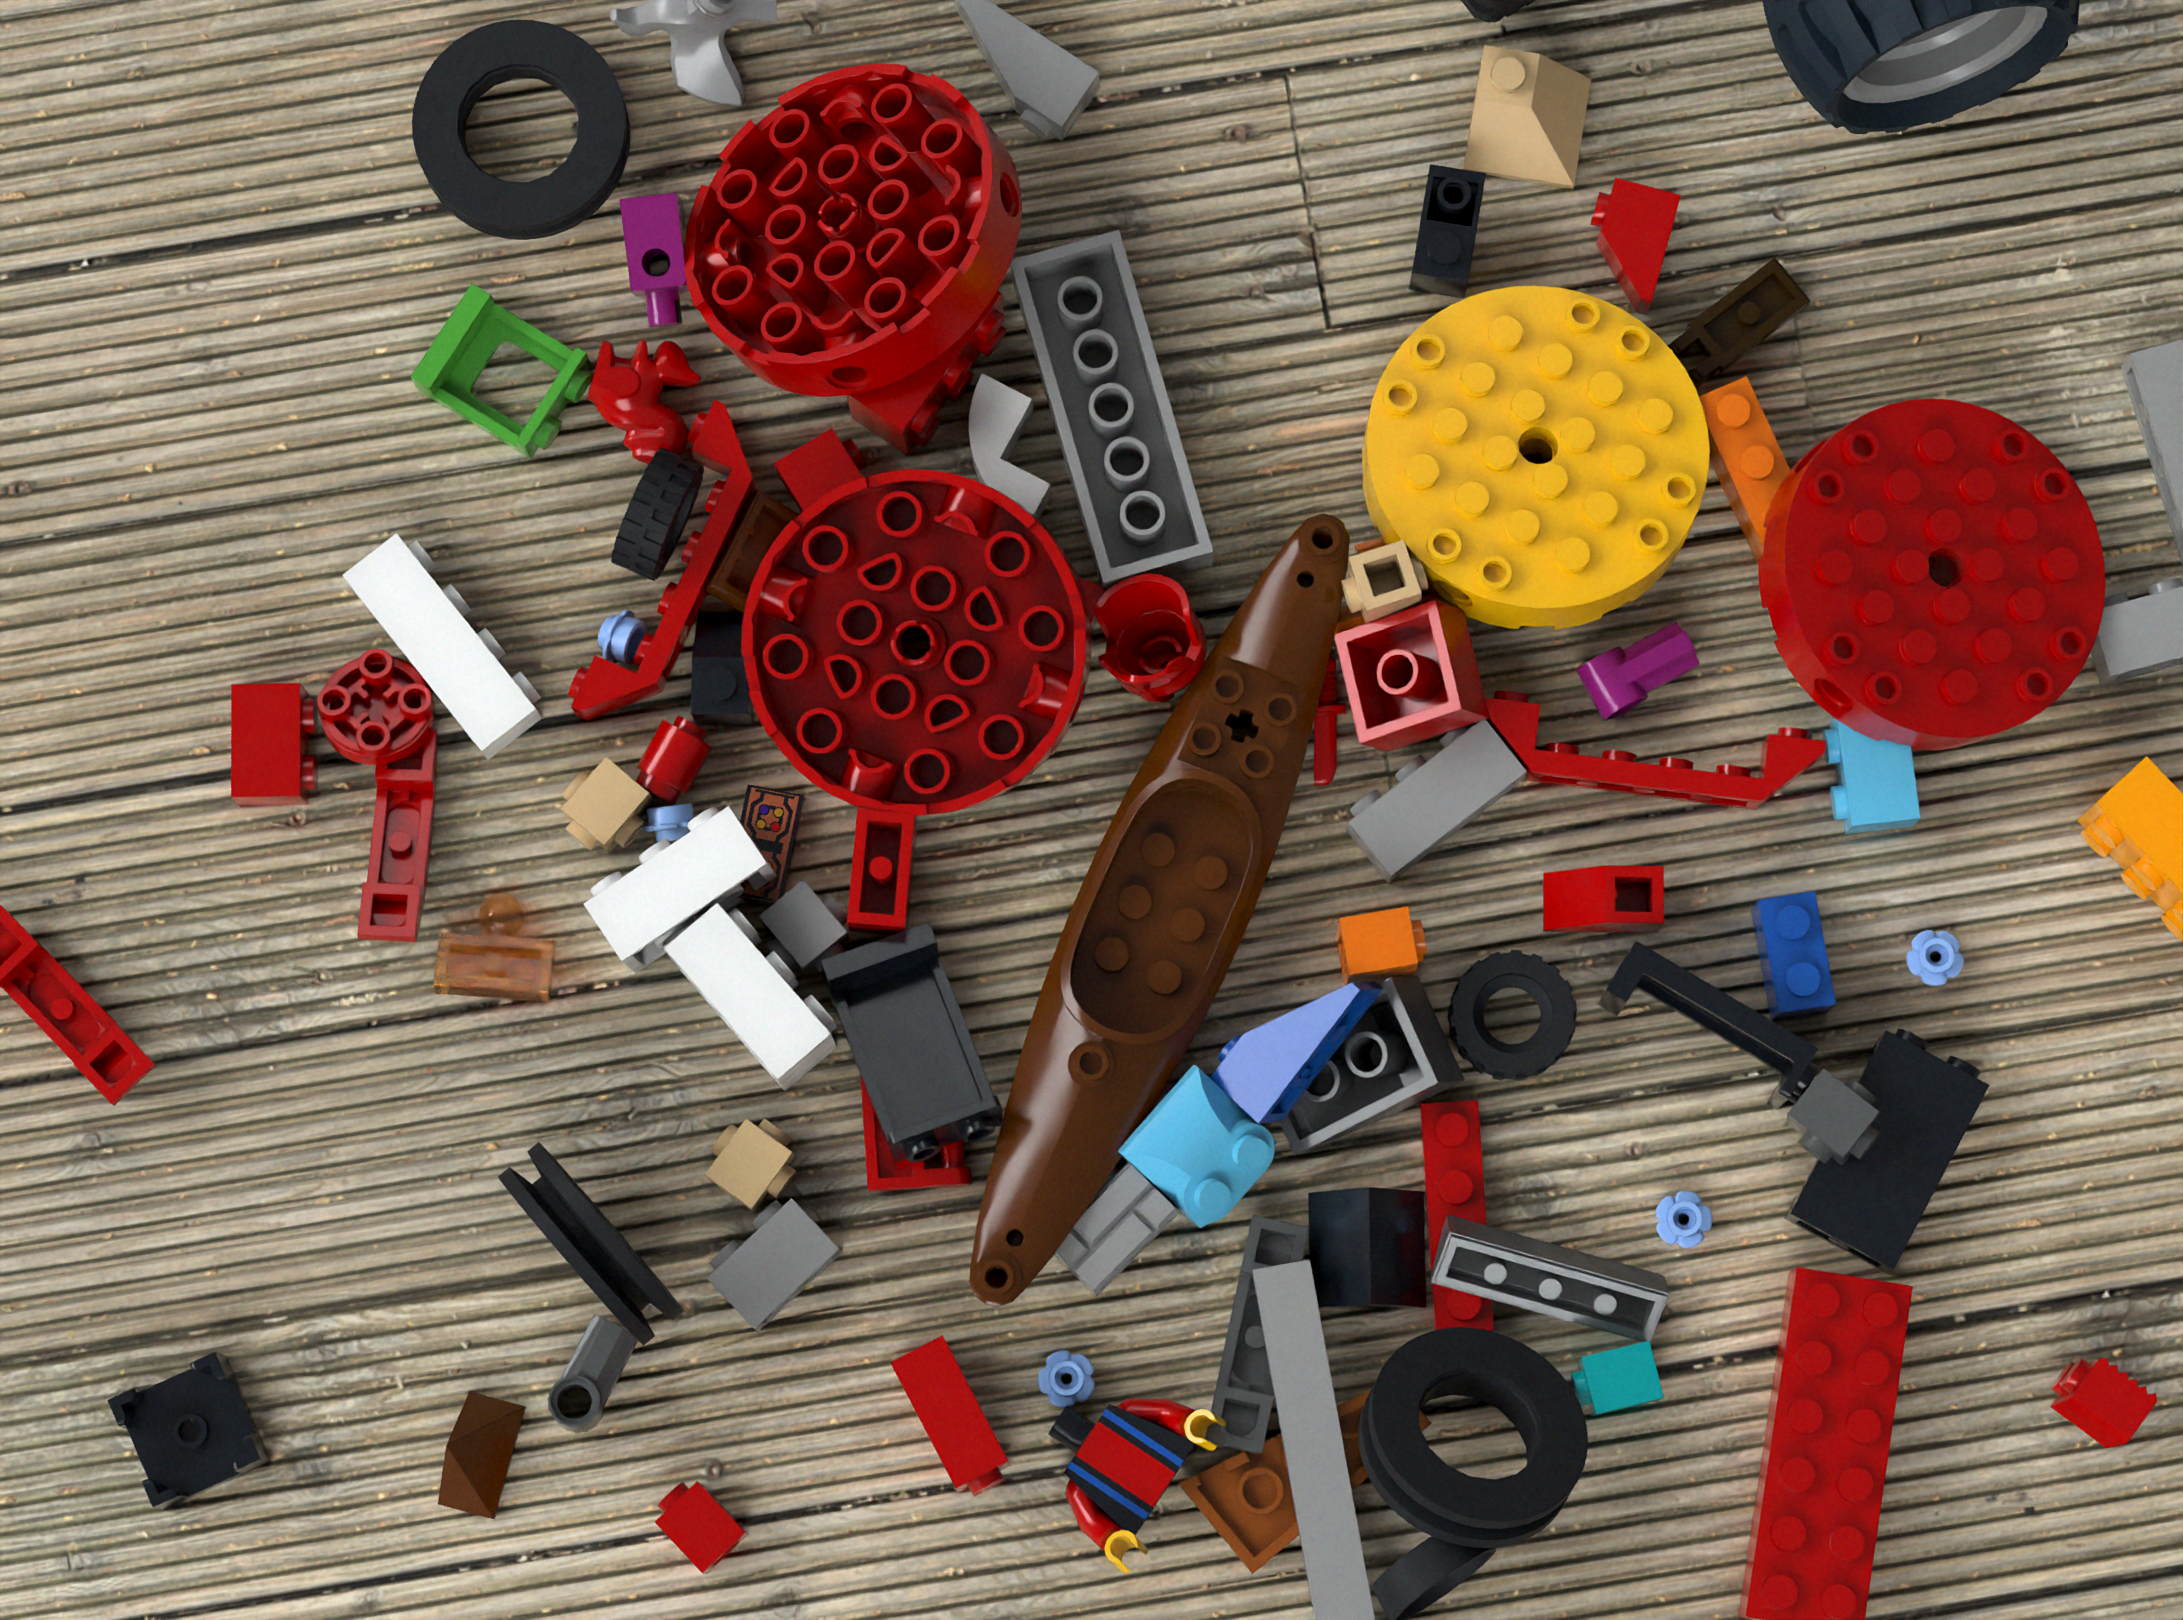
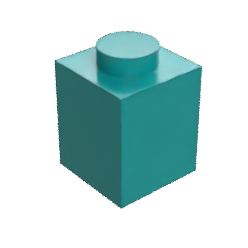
M1650 1341L1583 1356L1577 1360L1579 1371L1570 1373L1574 1393L1581 1406L1588 1405L1591 1417L1659 1401L1664 1398Z

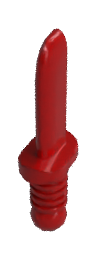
M1331 655L1329 656L1314 718V786L1329 785L1334 779L1337 765V715H1347V703H1334L1337 700L1334 695H1337V692H1334V689H1337V686H1334L1337 683V680H1334V678H1337V675L1334 674L1337 664L1335 658Z

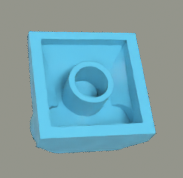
M1193 1064L1117 1152L1132 1164L1182 1214L1201 1228L1225 1217L1267 1170L1274 1157L1276 1141L1265 1127L1258 1124L1199 1067Z

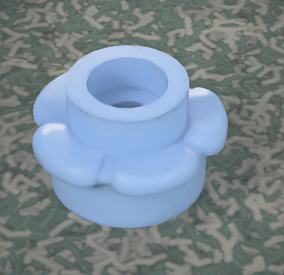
M623 610L620 615L606 618L598 634V646L603 649L604 659L614 664L619 661L632 664L638 646L647 633V625L645 622L635 619L634 613L630 610Z
M692 803L647 808L649 825L643 826V830L645 832L655 831L657 842L668 839V841L679 840L690 832L687 824L694 818Z
M1925 930L1913 938L1911 942L1912 950L1908 951L1906 956L1907 966L1910 972L1919 977L1923 983L1930 986H1940L1945 984L1949 977L1954 978L1960 973L1964 957L1959 953L1960 943L1954 935L1947 931L1934 933L1932 930ZM1932 952L1940 954L1941 959L1939 962L1931 961L1930 954Z
M1679 1191L1676 1196H1666L1660 1201L1655 1212L1656 1217L1659 1219L1656 1229L1663 1241L1670 1245L1679 1244L1682 1248H1692L1703 1241V1234L1705 1231H1709L1712 1226V1213L1708 1206H1703L1699 1195L1691 1191ZM1686 1214L1689 1218L1688 1224L1681 1225L1678 1222L1679 1215Z
M1067 1350L1054 1352L1046 1359L1047 1365L1045 1368H1041L1038 1373V1385L1040 1391L1049 1396L1050 1403L1060 1408H1065L1067 1405L1072 1407L1075 1402H1084L1091 1396L1095 1382L1091 1379L1094 1369L1089 1359L1079 1353L1071 1355ZM1065 1373H1069L1072 1376V1382L1067 1385L1061 1381V1376Z

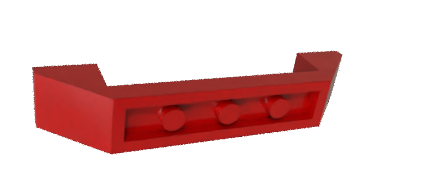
M715 399L708 414L700 411L696 416L689 431L687 442L693 444L691 453L696 463L728 478L726 482L717 480L705 505V511L711 514L703 532L693 531L686 543L681 562L686 563L687 566L679 583L676 584L671 581L661 597L657 613L662 614L663 617L655 635L646 633L638 646L633 664L640 666L637 673L595 655L589 668L581 666L575 674L568 697L574 699L571 708L576 716L586 721L663 692L697 619L698 612H700L709 593L704 590V587L750 494L757 490L726 406Z
M1513 691L1494 692V698L1485 697L1490 717L1486 721L1527 771L1526 779L1533 782L1756 810L1816 764L1825 753L1826 741L1812 739V731L1792 727L1779 728L1778 735L1768 734L1762 744L1759 778L1750 777V769L1734 765L1716 766V772L1693 770L1694 763L1692 761L1680 758H1660L1659 765L1636 762V754L1625 751L1605 750L1602 752V758L1579 755V747L1563 743H1547L1545 750H1537L1535 745L1540 704L1528 703V695Z

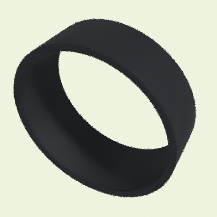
M1431 1536L1389 1567L1373 1583L1372 1588L1389 1620H1407L1435 1603L1469 1578L1494 1555L1496 1548L1466 1547L1448 1543Z

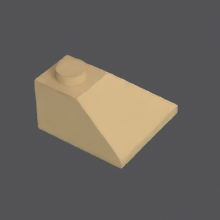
M1484 45L1463 170L1573 189L1591 79L1541 54Z

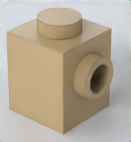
M1404 540L1348 557V574L1350 578L1341 580L1350 612L1361 611L1365 624L1421 605V591L1429 589L1421 561L1409 557Z
M605 757L590 775L583 771L569 784L562 796L567 802L561 810L571 821L565 830L590 851L598 843L608 853H611L617 844L625 848L638 836L646 823L641 817L647 811V808L654 803V800L648 791L610 759Z
M747 1119L743 1121L739 1128L730 1124L711 1150L718 1157L705 1173V1176L730 1196L756 1213L769 1194L778 1199L797 1172L790 1166L796 1157L792 1151L786 1148L792 1138L766 1119H763L758 1127Z

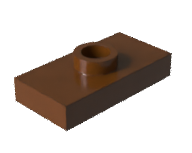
M759 489L752 492L713 568L704 590L744 614L750 587L761 561L789 522L795 520L799 514Z

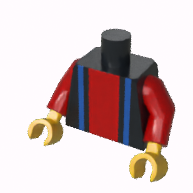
M1128 1398L1121 1402L1118 1407L1109 1404L1096 1424L1068 1405L1054 1423L1048 1435L1076 1453L1064 1471V1474L1069 1478L1065 1496L1080 1530L1105 1551L1107 1558L1121 1572L1127 1574L1131 1571L1122 1562L1123 1555L1128 1549L1138 1548L1144 1555L1147 1554L1148 1549L1136 1537V1534L1185 1462L1195 1444L1209 1451H1214L1217 1448V1445L1205 1440V1431L1213 1423L1226 1427L1227 1423L1223 1418L1208 1410H1194L1169 1399Z

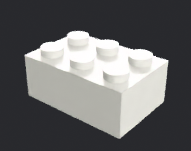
M729 806L720 812L716 807L705 810L687 824L690 830L688 834L673 844H670L668 839L654 844L639 856L638 859L642 865L624 877L619 871L612 873L591 888L590 891L594 897L585 902L584 906L620 960L635 973L667 953L664 947L716 903L727 912L744 901L738 898L744 892L740 883L748 879L752 887L757 890L777 877L756 843Z
M716 903L664 949L678 969L780 1087L786 1091L837 1047L831 1035V1032L837 1027L833 1023L834 1020L812 995L802 1001L793 991L799 985L795 979L796 976L774 951L767 957L761 954L756 946L762 940L757 935L758 932L742 913L735 907L727 914Z

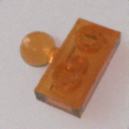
M498 893L489 896L482 903L478 918L481 928L487 935L440 932L433 979L435 994L535 1001L550 1000L556 953L555 941L511 937L521 929L524 922L523 907L515 897L505 893Z

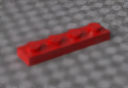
M1478 1100L1420 1103L1419 1105L1431 1273L1442 1227L1447 1215L1487 1225ZM1431 1283L1434 1331L1454 1327L1494 1331L1492 1299Z

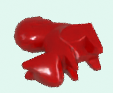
M640 339L634 356L630 359H623L615 356L614 348L610 341L602 340L587 400L594 403L596 409L610 425L626 431L623 440L624 446L632 451L633 458L648 465L660 448L681 455L686 447L689 433L685 420L677 411L659 403L663 386L694 388L698 386L701 377L690 369L684 352L675 342H662L656 349L653 358L649 359L647 341Z

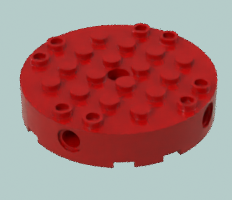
M879 63L842 68L820 75L778 97L777 99L781 106L769 113L757 125L750 119L719 154V158L723 161L721 167L709 186L701 185L691 209L685 236L684 269L687 286L695 307L701 312L710 330L748 369L769 384L785 391L818 397L846 396L886 386L921 369L951 347L976 322L999 289L1016 249L1022 214L1021 188L1012 157L1001 139L966 97L949 82L935 74L929 77L924 74L911 72L905 65Z
M1928 398L1893 403L1870 411L1824 438L1793 466L1776 492L1765 518L1763 527H1766L1767 530L1764 539L1763 557L1758 560L1759 589L1762 608H1768L1773 628L1778 637V640L1774 641L1776 648L1797 682L1819 706L1852 730L1877 741L1885 739L1897 744L1911 746V749L1944 750L1958 748L1993 737L2028 721L2054 703L2075 680L2093 649L2104 610L2106 585L2102 545L2090 508L2073 477L2060 460L2041 441L2012 420L1991 410L1955 400ZM1929 566L1933 569V570L1931 571V574H1932V576H1933V579H1932V577H1931L1930 574H1929Z
M903 469L868 477L864 476L845 483L822 495L818 501L805 509L795 520L787 524L770 546L752 581L742 623L741 651L742 657H744L745 672L750 689L748 692L756 714L767 735L773 739L780 751L798 772L827 793L852 805L865 809L909 812L915 816L951 813L990 801L1024 781L1049 758L1069 730L1081 705L1090 670L1092 635L1087 602L1078 575L1062 546L1036 516L1002 492L973 479L935 470ZM920 626L928 633L931 647L925 656L912 660L906 656L902 649V637L910 628Z

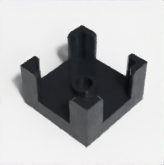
M213 1352L189 1364L191 1369L144 1390L134 1388L108 1399L118 1426L128 1430L148 1479L143 1480L142 1483L153 1508L165 1510L271 1462L226 1355Z

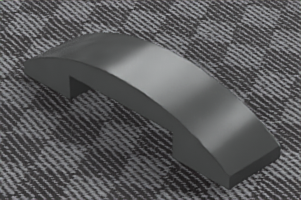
M1252 1215L1211 1412L1223 1418L1227 1425L1224 1427L1218 1423H1213L1207 1427L1205 1440L1215 1445L1262 1455L1274 1392L1252 1270L1302 1261L1309 1230L1307 1226Z

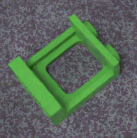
M471 283L411 375V379L418 391L532 459L539 447L546 450L552 444L562 426V421L558 417L569 400L574 403L580 400L586 392L593 375L588 372L592 365L585 351L578 347L574 351L497 305L491 294ZM503 343L516 345L560 372L525 427L472 395L473 385L497 348Z

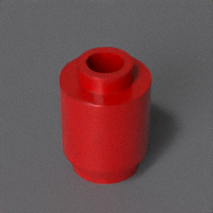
M680 716L676 718L673 725L662 720L636 767L641 771L635 781L644 789L675 804L681 793L687 795L712 750L711 746L703 742L708 732Z

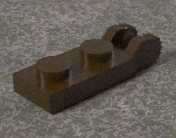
M1774 258L1690 322L1686 327V332L1676 338L1668 347L1678 359H1681L1683 354L1696 343L1708 357L1698 367L1687 372L1695 388H1697L1717 371L1720 373L1725 371L1805 309L1811 300L1779 261Z

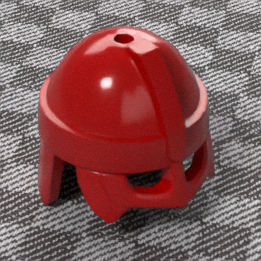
M1152 573L1131 576L1109 588L1096 604L1095 616L1107 639L1106 654L1098 657L1099 662L1130 693L1141 696L1147 702H1168L1174 697L1176 692L1185 688L1200 671L1207 653L1205 632L1193 610L1187 593L1173 579Z

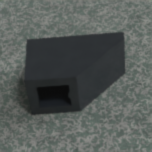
M1430 164L1409 290L1464 299L1486 173Z

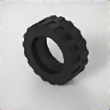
M660 448L654 454L636 487L620 525L612 551V563L653 581L658 579L671 558L692 512L703 480L705 469L703 465L663 448Z
M1511 950L1510 953L1503 954L1496 952L1490 954L1484 960H1478L1457 983L1448 1009L1449 1033L1452 1042L1454 1041L1459 1049L1457 1052L1463 1060L1467 1059L1473 1065L1472 1068L1479 1073H1487L1492 1075L1493 1079L1502 1081L1503 1079H1513V1081L1525 1080L1527 1077L1537 1076L1545 1072L1546 1069L1554 1065L1561 1058L1569 1046L1577 1023L1575 1022L1577 1012L1576 1000H1573L1572 988L1568 980L1564 981L1559 974L1560 970L1554 964L1550 966L1542 961L1543 957L1534 953L1532 956L1522 954V951ZM1505 988H1519L1528 992L1534 997L1540 1008L1541 1020L1538 1030L1530 1039L1519 1044H1507L1495 1039L1487 1030L1484 1022V1008L1488 999L1497 991Z

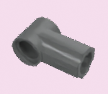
M594 1314L561 1379L551 1388L548 1397L549 1411L557 1423L567 1431L574 1433L587 1432L596 1427L601 1421L605 1404L638 1343V1340L628 1330ZM577 1389L590 1393L592 1404L585 1416L571 1419L563 1415L561 1404L567 1393Z

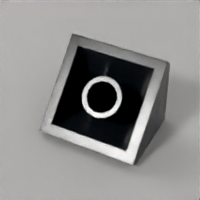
M1364 1187L1308 1193L1309 1260L1319 1309L1426 1308L1423 1191Z

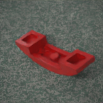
M431 729L423 744L407 757L393 763L376 765L375 782L377 793L367 882H363L357 932L358 940L417 941L425 901L432 845L438 756L437 729Z
M0 905V987L72 1060L73 1065L95 1088L115 1106L156 1066L155 1063L84 987Z

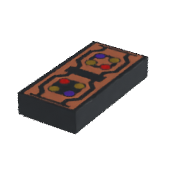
M748 784L740 821L777 877L757 890L746 879L740 883L744 892L738 898L743 899L745 902L771 906L785 894L805 800L804 795Z

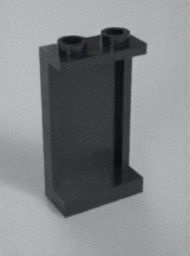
M929 922L821 960L824 983L894 1163L905 1159L911 1163L924 1161L936 1155L940 1151V1147L961 1139L965 1143L982 1140L995 1131V1127L1002 1124L1001 1104L997 1095L993 1094L940 960L937 940Z
M1635 941L1597 1005L1617 1016L1627 1003L1634 989L1637 988L1766 1064L1781 1075V1080L1767 1102L1769 1106L1776 1110L1787 1100L1796 1103L1810 1086L1819 1070L1818 1066L1811 1063L1818 1050L1817 1047L1638 941Z
M1898 1029L1896 1034L1886 1030L1879 1036L1874 1045L1875 1049L1858 1080V1083L1877 1099L1872 1106L1880 1113L1878 1121L1873 1127L1881 1132L1860 1160L1852 1154L1843 1165H1840L1833 1158H1830L1826 1164L1817 1159L1799 1195L1793 1199L1784 1217L1789 1222L1885 1273L1893 1270L1898 1263L1989 1087V1084L1977 1079L1980 1074L1979 1069L1954 1056H1949L1947 1062L1926 1051L1929 1044L1925 1040L1903 1029Z

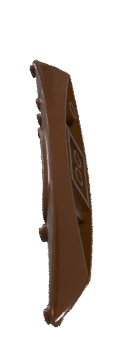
M1322 513L1307 518L1294 532L1263 572L1209 653L1200 671L1194 677L1173 710L1129 786L1098 847L1070 910L1024 1041L977 1221L969 1283L976 1298L987 1305L999 1307L1013 1302L1053 1257L1122 1157L1117 1152L1118 1149L1147 1118L1199 1030L1229 970L1252 917L1277 850L1303 765L1343 597L1341 580L1346 579L1350 536L1344 523L1333 515ZM1239 720L1251 723V730L1257 735L1253 739L1246 735L1243 743L1234 741L1232 739L1233 729L1229 725L1232 722L1238 724Z

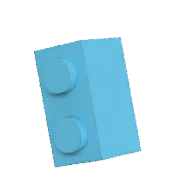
M1833 717L1830 721L1831 729L1823 730V741H1826L1824 753L1826 763L1836 764L1838 786H1831L1830 788L1834 820H1843L1845 834L1914 826L1921 817L1911 746L1897 744L1885 739L1881 741L1871 739L1852 730Z

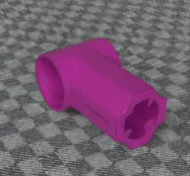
M1674 622L1623 650L1619 646L1598 655L1579 667L1576 672L1602 719L1607 721L1637 706L1648 698V693L1697 668L1700 663L1696 656L1695 648L1686 632L1682 630L1677 622Z

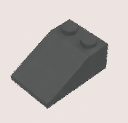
M1418 976L1390 977L1379 983L1383 990L1284 1120L1279 1121L1294 1156L1303 1154L1412 1107L1465 1080Z

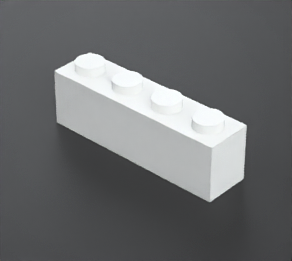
M396 533L342 576L487 760H489L542 719L533 705L541 697L520 671L512 678L498 661L506 653L486 628L477 634L464 619V616L472 610L451 584L443 590L440 589L429 575L437 566L421 545L415 540L407 547Z

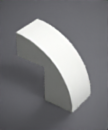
M982 373L972 397L969 413L971 454L980 483L998 490L1020 503L1039 519L1051 498V485L1007 462L1033 413L1032 399Z

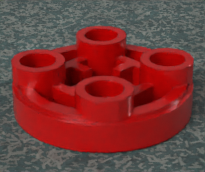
M378 648L369 649L360 658L354 659L340 667L329 678L317 698L319 717L328 742L338 753L347 759L367 765L389 764L412 754L428 737L435 717V705L431 688L416 668L409 662L391 656L384 649Z

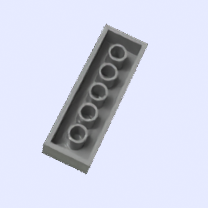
M1112 231L1012 259L1010 263L1011 278L1100 585L1106 588L1107 591L1116 583L1139 574L1152 573L1172 577L1213 565L1214 551L1120 231Z

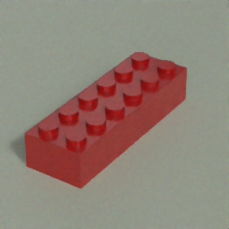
M1796 1267L1789 1272L1738 1618L1750 1620H1865L1913 1286Z

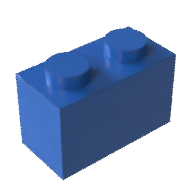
M1815 891L1758 900L1751 908V915L1771 1021L1828 1012L1836 1005Z

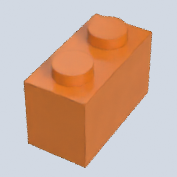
M1408 906L1339 918L1335 935L1344 986L1352 982L1375 981L1379 984L1390 977L1414 976L1418 962L1424 961L1423 954H1427L1422 922L1421 920L1411 921Z

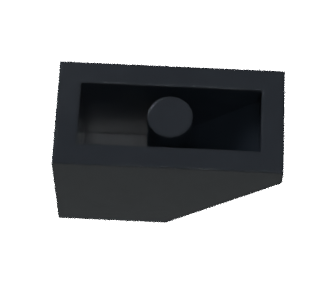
M698 612L692 654L691 715L697 726H753L754 706L748 692L750 689L745 672L744 657H742L741 651L744 617L742 612Z

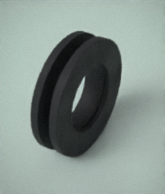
M506 20L482 26L465 34L447 47L433 62L426 72L415 98L412 115V136L419 164L432 190L453 215L470 227L495 237L530 240L565 232L589 218L606 202L616 188L627 163L630 148V122L619 84L611 68L590 44L576 34L550 23L535 20ZM515 78L540 79L559 88L574 104L578 115L577 140L567 160L550 175L529 182L503 181L484 172L470 157L465 144L467 118L476 101L494 85Z
M538 1142L527 1152L541 1176L539 1179L531 1184L510 1167L500 1174L498 1178L577 1274L625 1328L644 1346L655 1336L642 1313L646 1306L651 1303L672 1320L684 1311L683 1308L600 1209L555 1158Z
M1454 1327L1431 1331L1415 1337L1397 1349L1381 1369L1365 1401L1358 1428L1359 1448L1365 1470L1384 1501L1400 1517L1420 1531L1448 1543L1475 1548H1494L1515 1544L1534 1536L1548 1526L1559 1514L1579 1480L1588 1450V1432L1581 1405L1574 1391L1559 1371L1544 1357L1525 1344L1496 1332L1476 1328ZM1449 1395L1477 1398L1498 1408L1518 1429L1526 1446V1467L1515 1475L1495 1480L1471 1477L1448 1466L1429 1448L1419 1427V1409L1432 1399Z

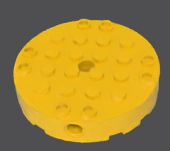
M1536 285L1494 289L1456 302L1429 318L1404 341L1391 358L1378 382L1366 424L1362 444V487L1374 528L1379 530L1386 545L1404 540L1409 557L1421 561L1429 587L1424 592L1432 594L1441 602L1461 608L1465 612V616L1490 625L1509 629H1520V626H1553L1554 630L1563 629L1601 619L1603 614L1624 605L1628 601L1633 602L1651 588L1668 570L1679 554L1691 530L1705 492L1710 455L1708 427L1702 403L1686 369L1664 341L1639 319L1609 302L1579 291ZM1539 452L1546 463L1534 464L1527 461L1522 455L1537 454Z

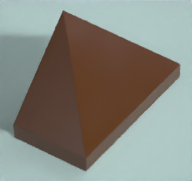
M469 1391L446 1445L438 1498L439 1505L495 1519L526 1406Z

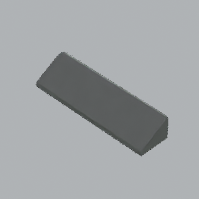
M1447 1215L1443 1224L1430 1277L1431 1283L1642 1342H1651L1669 1296L1665 1277L1658 1273L1452 1215Z

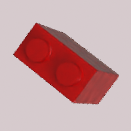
M943 1335L890 1362L956 1490L960 1493L969 1488L975 1497L1004 1482L1005 1478L1001 1470L1011 1465Z

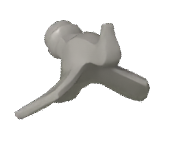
M647 0L638 7L613 9L610 12V18L613 23L619 26L622 32L629 36H642L658 30L668 32L671 40L670 63L676 87L701 100L719 105L741 106L745 101V90L740 75L723 42L726 29L742 22L777 23L776 0Z

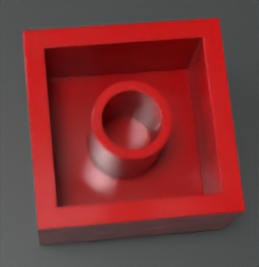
M1435 599L1334 635L1359 744L1390 752L1490 718L1465 612L1461 608Z

